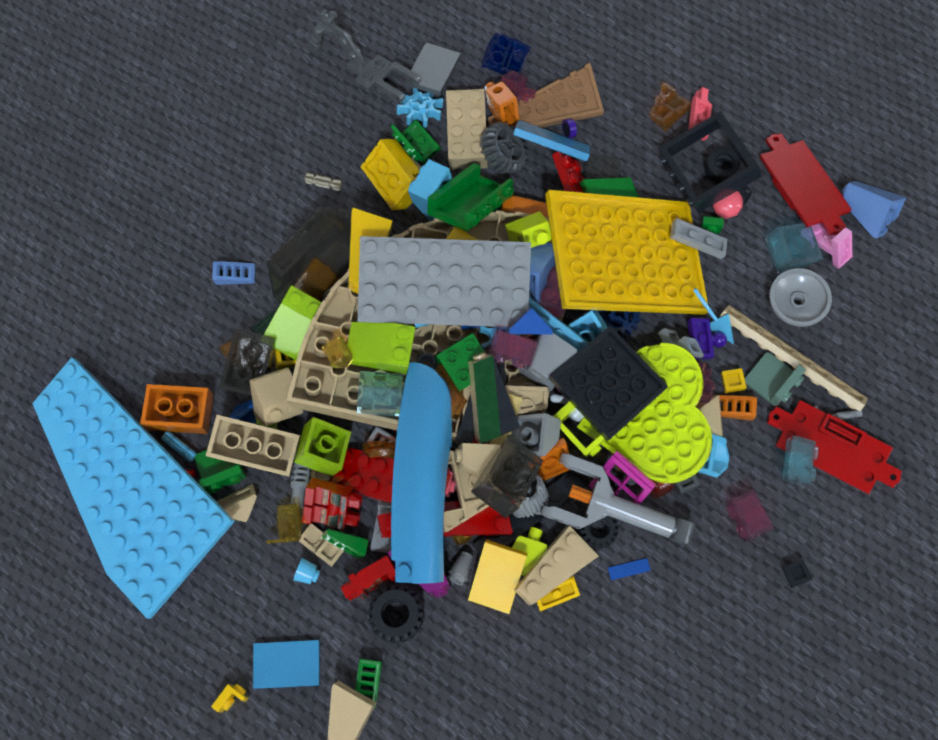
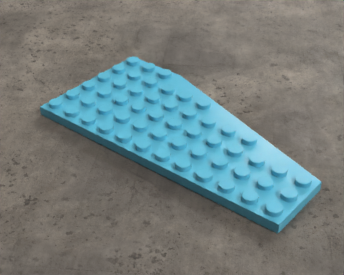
M71 357L32 404L106 574L147 619H152L235 520L77 359Z

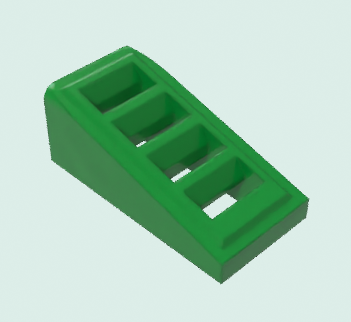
M327 529L322 533L321 538L358 559L365 556L368 545L367 539Z
M359 659L355 690L363 695L372 696V700L377 703L383 663ZM364 667L376 668L375 673L364 671ZM363 676L374 677V682L363 681ZM361 686H372L373 691L361 690Z

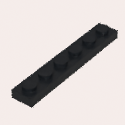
M571 470L547 488L549 497L545 506L559 508L571 499L568 496L572 485L584 489L586 484L575 471ZM541 514L525 516L524 518H517L512 515L509 517L513 531L512 535L484 536L473 544V547L481 557L486 539L509 546L516 541L518 536L525 534L531 527H534L546 517Z

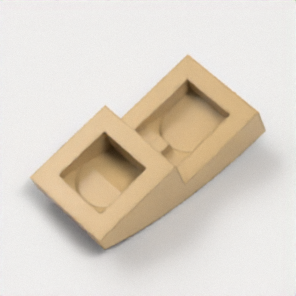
M312 523L309 524L297 540L332 567L344 551L321 538L323 532Z

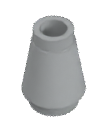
M464 551L461 552L448 571L449 581L461 586L464 582H467L473 558L471 554Z

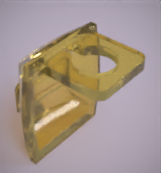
M297 503L277 506L279 539L266 540V544L299 541L301 539V526H303Z

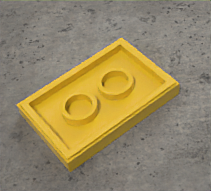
M486 539L468 600L509 614L516 594L514 588L519 584L528 553Z

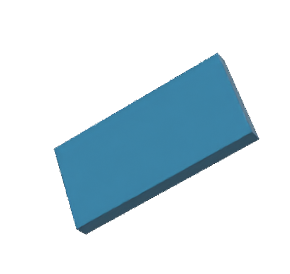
M518 120L513 133L515 136L587 161L589 158V145Z

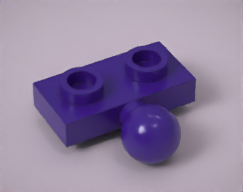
M690 318L687 321L689 337L697 340L704 355L702 358H694L703 360L713 359L715 357L713 346L717 348L725 346L727 343L726 335L723 332H715L711 335L709 319Z

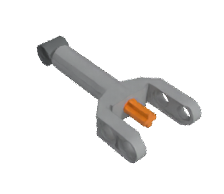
M561 454L559 462L566 468L598 479V481L595 483L592 492L572 485L568 497L588 504L584 514L586 517L555 506H543L542 516L577 529L610 516L667 538L671 536L670 540L689 546L695 528L694 523L679 518L675 520L672 516L615 496L602 466L569 454Z

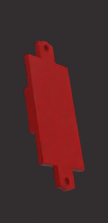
M782 133L770 135V137L766 138L765 142L771 151L761 154L760 159L773 177L772 182L791 210L794 209L807 228L821 223L830 236L838 235L846 227L839 216L850 213L851 207L803 140L789 145Z
M799 400L792 414L776 406L768 415L769 420L767 424L783 431L776 447L866 494H870L876 480L891 488H894L901 480L902 471L886 463L893 447L869 436L866 432L829 413L826 414ZM775 414L779 416L778 420L773 418ZM891 474L895 476L894 480L890 479Z

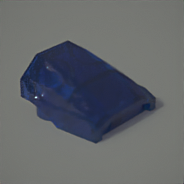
M495 33L486 48L481 67H486L511 79L519 80L525 58L531 47L515 38Z

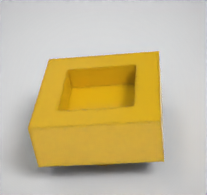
M742 368L722 371L720 373L725 393L743 391L747 388Z

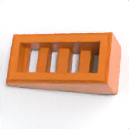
M719 395L720 401H723L721 417L751 421L755 419L757 397ZM728 402H732L731 411H728ZM737 403H740V412H736ZM746 404H749V412H745Z

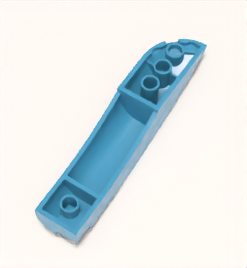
M409 362L396 436L392 483L391 560H395L396 582L412 584L444 582L443 528L447 468L450 447H452L451 396L445 380L433 368L415 362Z

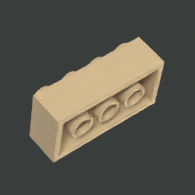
M484 89L446 91L449 169H466L473 163L481 165L480 168H488L487 160H485L486 157L481 153L483 149L479 146L482 143L480 141L482 133L486 129Z
M216 415L206 456L291 476L301 435Z

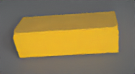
M572 575L538 600L536 603L539 610L543 611L580 596L574 576Z

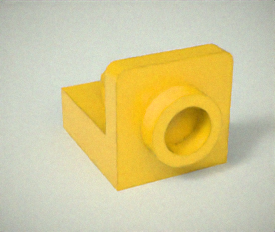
M237 683L235 686L227 684L211 707L217 712L228 711L235 702L234 696L245 702L249 699L245 695L247 691Z

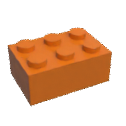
M147 384L140 424L149 431L208 434L214 394L208 388Z

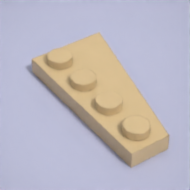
M470 385L463 389L462 419L471 395ZM505 385L507 393L523 398L517 415L548 408V387Z
M566 526L514 588V591L528 605H533L597 558L598 555L571 526Z

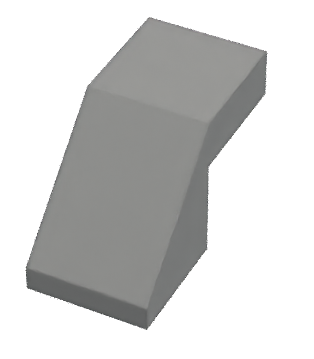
M666 328L658 332L663 343L680 346L693 357H704L696 339L686 336L680 339L675 330Z

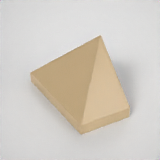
M719 395L700 398L696 408L707 419L712 434L722 437L723 429Z
M253 484L216 502L234 520L246 522L257 495Z

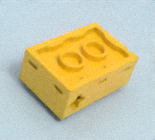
M380 139L377 143L378 146L374 147L361 165V169L391 210L407 209L412 203L408 193L409 185L412 181H415L420 170L396 139Z

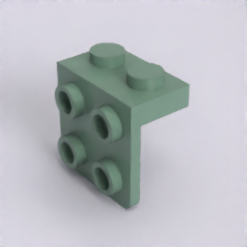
M767 352L746 376L745 383L749 388L776 407L781 401L785 403L793 394L789 391L793 385L797 388L805 379L801 375L806 369L798 365L795 370H792L774 355Z

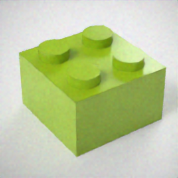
M313 417L304 425L294 463L333 477V475L342 470L351 432Z

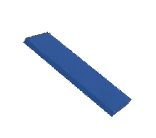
M647 558L608 567L611 580L651 571Z

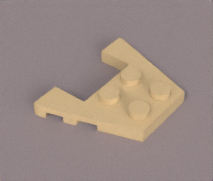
M451 450L448 465L451 464L461 508L444 512L443 533L452 530L502 499L501 489L459 469L458 462H455L454 458L455 452Z

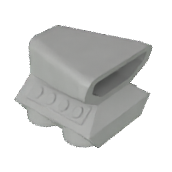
M554 333L553 335L539 334L517 368L523 375L539 386L548 387V390L552 391L555 385L549 380V377L577 354L578 350Z

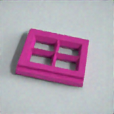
M618 450L603 466L606 475L619 485L613 492L616 496L623 489L634 499L632 502L640 505L656 486L652 480ZM615 464L627 474L622 482L610 472ZM594 478L589 487L593 489L598 479ZM630 478L643 488L638 495L634 494L625 485Z

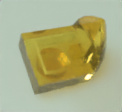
M338 336L322 346L331 363V367L345 368L350 365L353 355L342 336Z

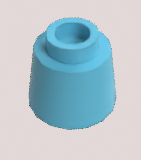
M302 558L293 581L307 584L316 583L320 570L317 569V565Z

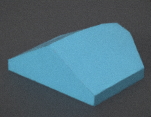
M712 434L711 452L704 466L698 471L699 473L717 478L727 469L729 453L726 446V438Z

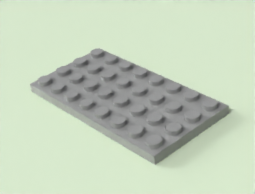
M360 236L358 322L510 327L529 308L531 242Z

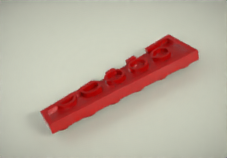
M503 496L502 499L452 530L444 532L443 537L459 535H512L513 531ZM459 500L444 503V512L461 508ZM391 513L378 515L377 520L381 538H391Z

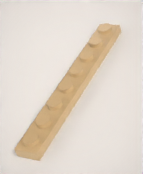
M729 305L720 315L722 317L729 313L731 327L734 326L740 330L743 336L755 340L762 349L774 353L775 357L780 361H786L792 365L794 370L798 365H801L806 369L803 374L808 376L814 384L826 388L830 395L839 397L851 409L861 411L868 400L867 397Z

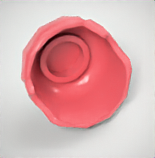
M736 191L715 203L713 209L717 216L724 219L737 216L743 207V198Z

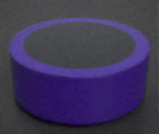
M572 118L565 119L562 122V130L565 137L573 138L577 134V126Z

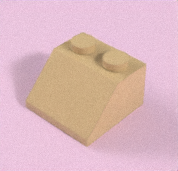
M288 367L250 380L254 415L265 427L303 413L302 409L287 406V396L293 377Z

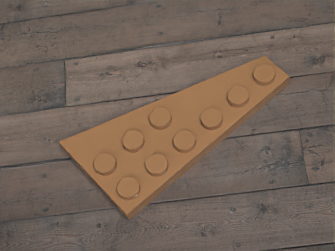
M588 63L581 70L571 72L568 77L562 80L558 79L534 92L531 97L518 101L519 120L543 128L562 124L563 120L569 118L577 121L603 115L604 110L591 64ZM493 115L488 117L489 126L498 123Z

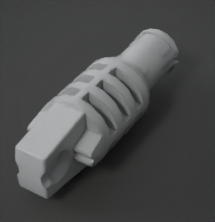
M294 463L293 476H291L293 481L290 483L291 488H293L290 507L304 508L305 490L308 482H310L311 469Z

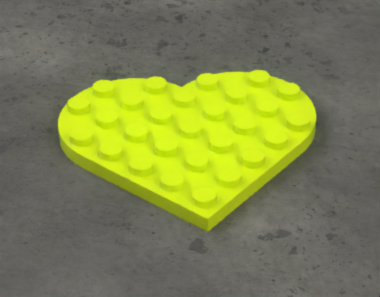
M660 343V345L643 347L636 353L669 387L622 428L610 442L605 440L601 445L613 454L618 450L650 480L660 483H676L692 477L704 466L712 448V432L707 419L696 408L703 391V375L699 364L684 348L675 344ZM585 417L577 426L578 429L593 440L601 435Z

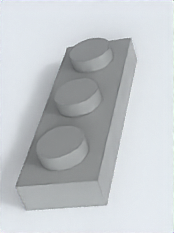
M678 218L672 221L670 239L719 259L726 256L728 239Z

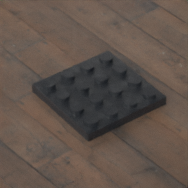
M608 326L549 377V380L607 442L669 387L611 326Z

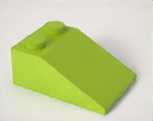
M291 285L260 341L297 361L304 336L322 302Z
M351 322L344 363L407 374L415 327L397 323Z

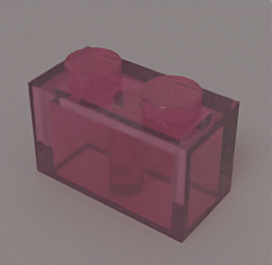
M495 329L488 354L493 355L497 362L513 361L512 366L524 369L525 365L531 366L538 341Z
M754 489L731 499L727 503V512L731 519H735L737 522V531L742 539L745 538L746 542L774 529Z

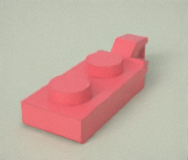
M701 87L700 90L696 91L691 103L688 130L711 117L712 104L708 101L709 89ZM708 135L700 140H706L708 138Z

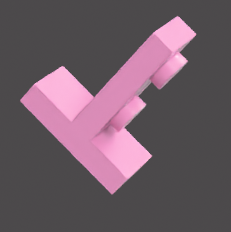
M821 223L808 228L805 227L801 230L803 238L832 255V265L836 268H841L853 257L852 231L846 227L838 235L831 236Z

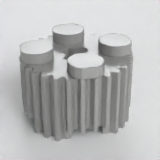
M527 468L516 469L514 472V489L509 491L501 490L509 510L517 518L534 516V514L540 515L543 506L547 505L546 501H548L549 497L547 488L539 474L531 470L529 471Z

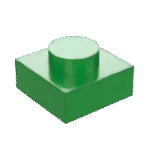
M704 216L701 228L714 234H720L724 218Z

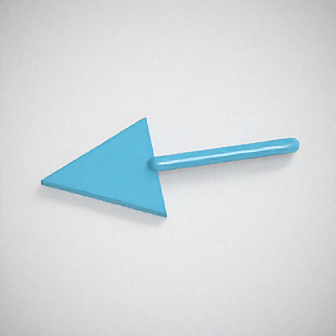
M695 288L693 290L714 320L710 322L711 330L723 332L727 337V341L734 344L729 313L717 318L702 295Z

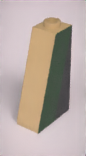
M485 352L474 355V360L468 362L474 435L476 442L480 444L520 428L494 356Z

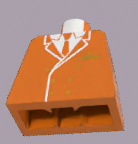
M494 82L487 83L484 89L486 91L488 108L497 122H507L509 126L517 124L519 111L516 96L504 82L494 84Z

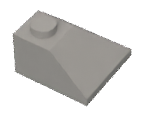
M547 413L519 415L517 419L520 428L511 432L508 445H514V458L543 457L559 441L561 420Z

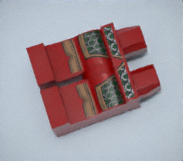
M312 477L305 490L302 523L311 524L313 521L330 527H338L340 530H344L346 525L357 527L361 514L350 510L351 508L360 509L363 496L353 493V487L351 486L345 487Z
M385 556L359 571L357 575L355 573L349 575L350 581L340 586L346 599L350 601L357 597L365 599L369 597L368 593L375 592L379 585L391 580L394 584L397 583L395 581V565L388 556Z

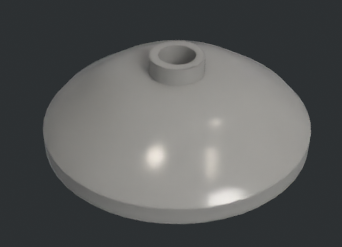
M795 268L781 273L774 280L770 288L769 300L774 313L782 321L793 326L807 327L820 322L827 315L831 307L832 295L827 282L820 275L808 269ZM794 300H798L800 305L795 304Z

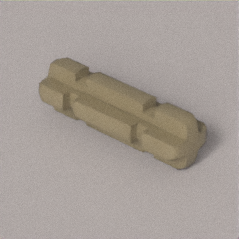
M307 172L305 175V183L313 185L314 183L315 186L332 188V190L340 191L342 188V180L334 178L332 180L331 177L319 174L315 176L314 173Z

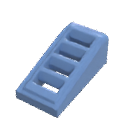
M216 261L213 262L212 278L216 285L255 283L256 265L253 263ZM240 269V277H237V270ZM245 269H248V277H245ZM221 270H223V276H220ZM229 270H232L231 276H228Z

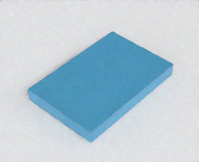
M319 640L253 643V689L320 686Z

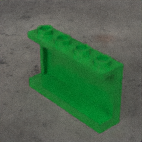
M473 163L428 197L427 214L468 232L481 220L488 217L496 208H499L507 199L512 197L514 193L513 179L509 178L503 184H499L480 176L481 165Z

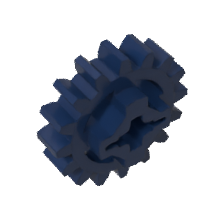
M598 310L606 325L611 326L622 338L625 332L631 335L632 329L636 330L638 327L637 323L641 321V318L638 317L641 315V312L609 311L610 314L606 317V310ZM632 314V321L629 323L628 317Z

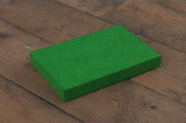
M631 177L583 179L580 182L583 193L638 198Z

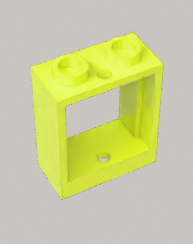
M569 401L553 417L561 420L560 429L586 457L589 455L593 457L602 449L600 445L605 439L600 435L587 448L584 447L563 424L577 410Z

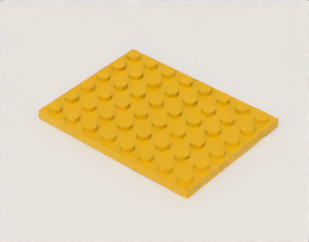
M548 190L545 193L562 309L701 315L708 313L693 291L696 288L708 304L698 250L670 239L672 221L676 218L693 225L690 206L687 202Z

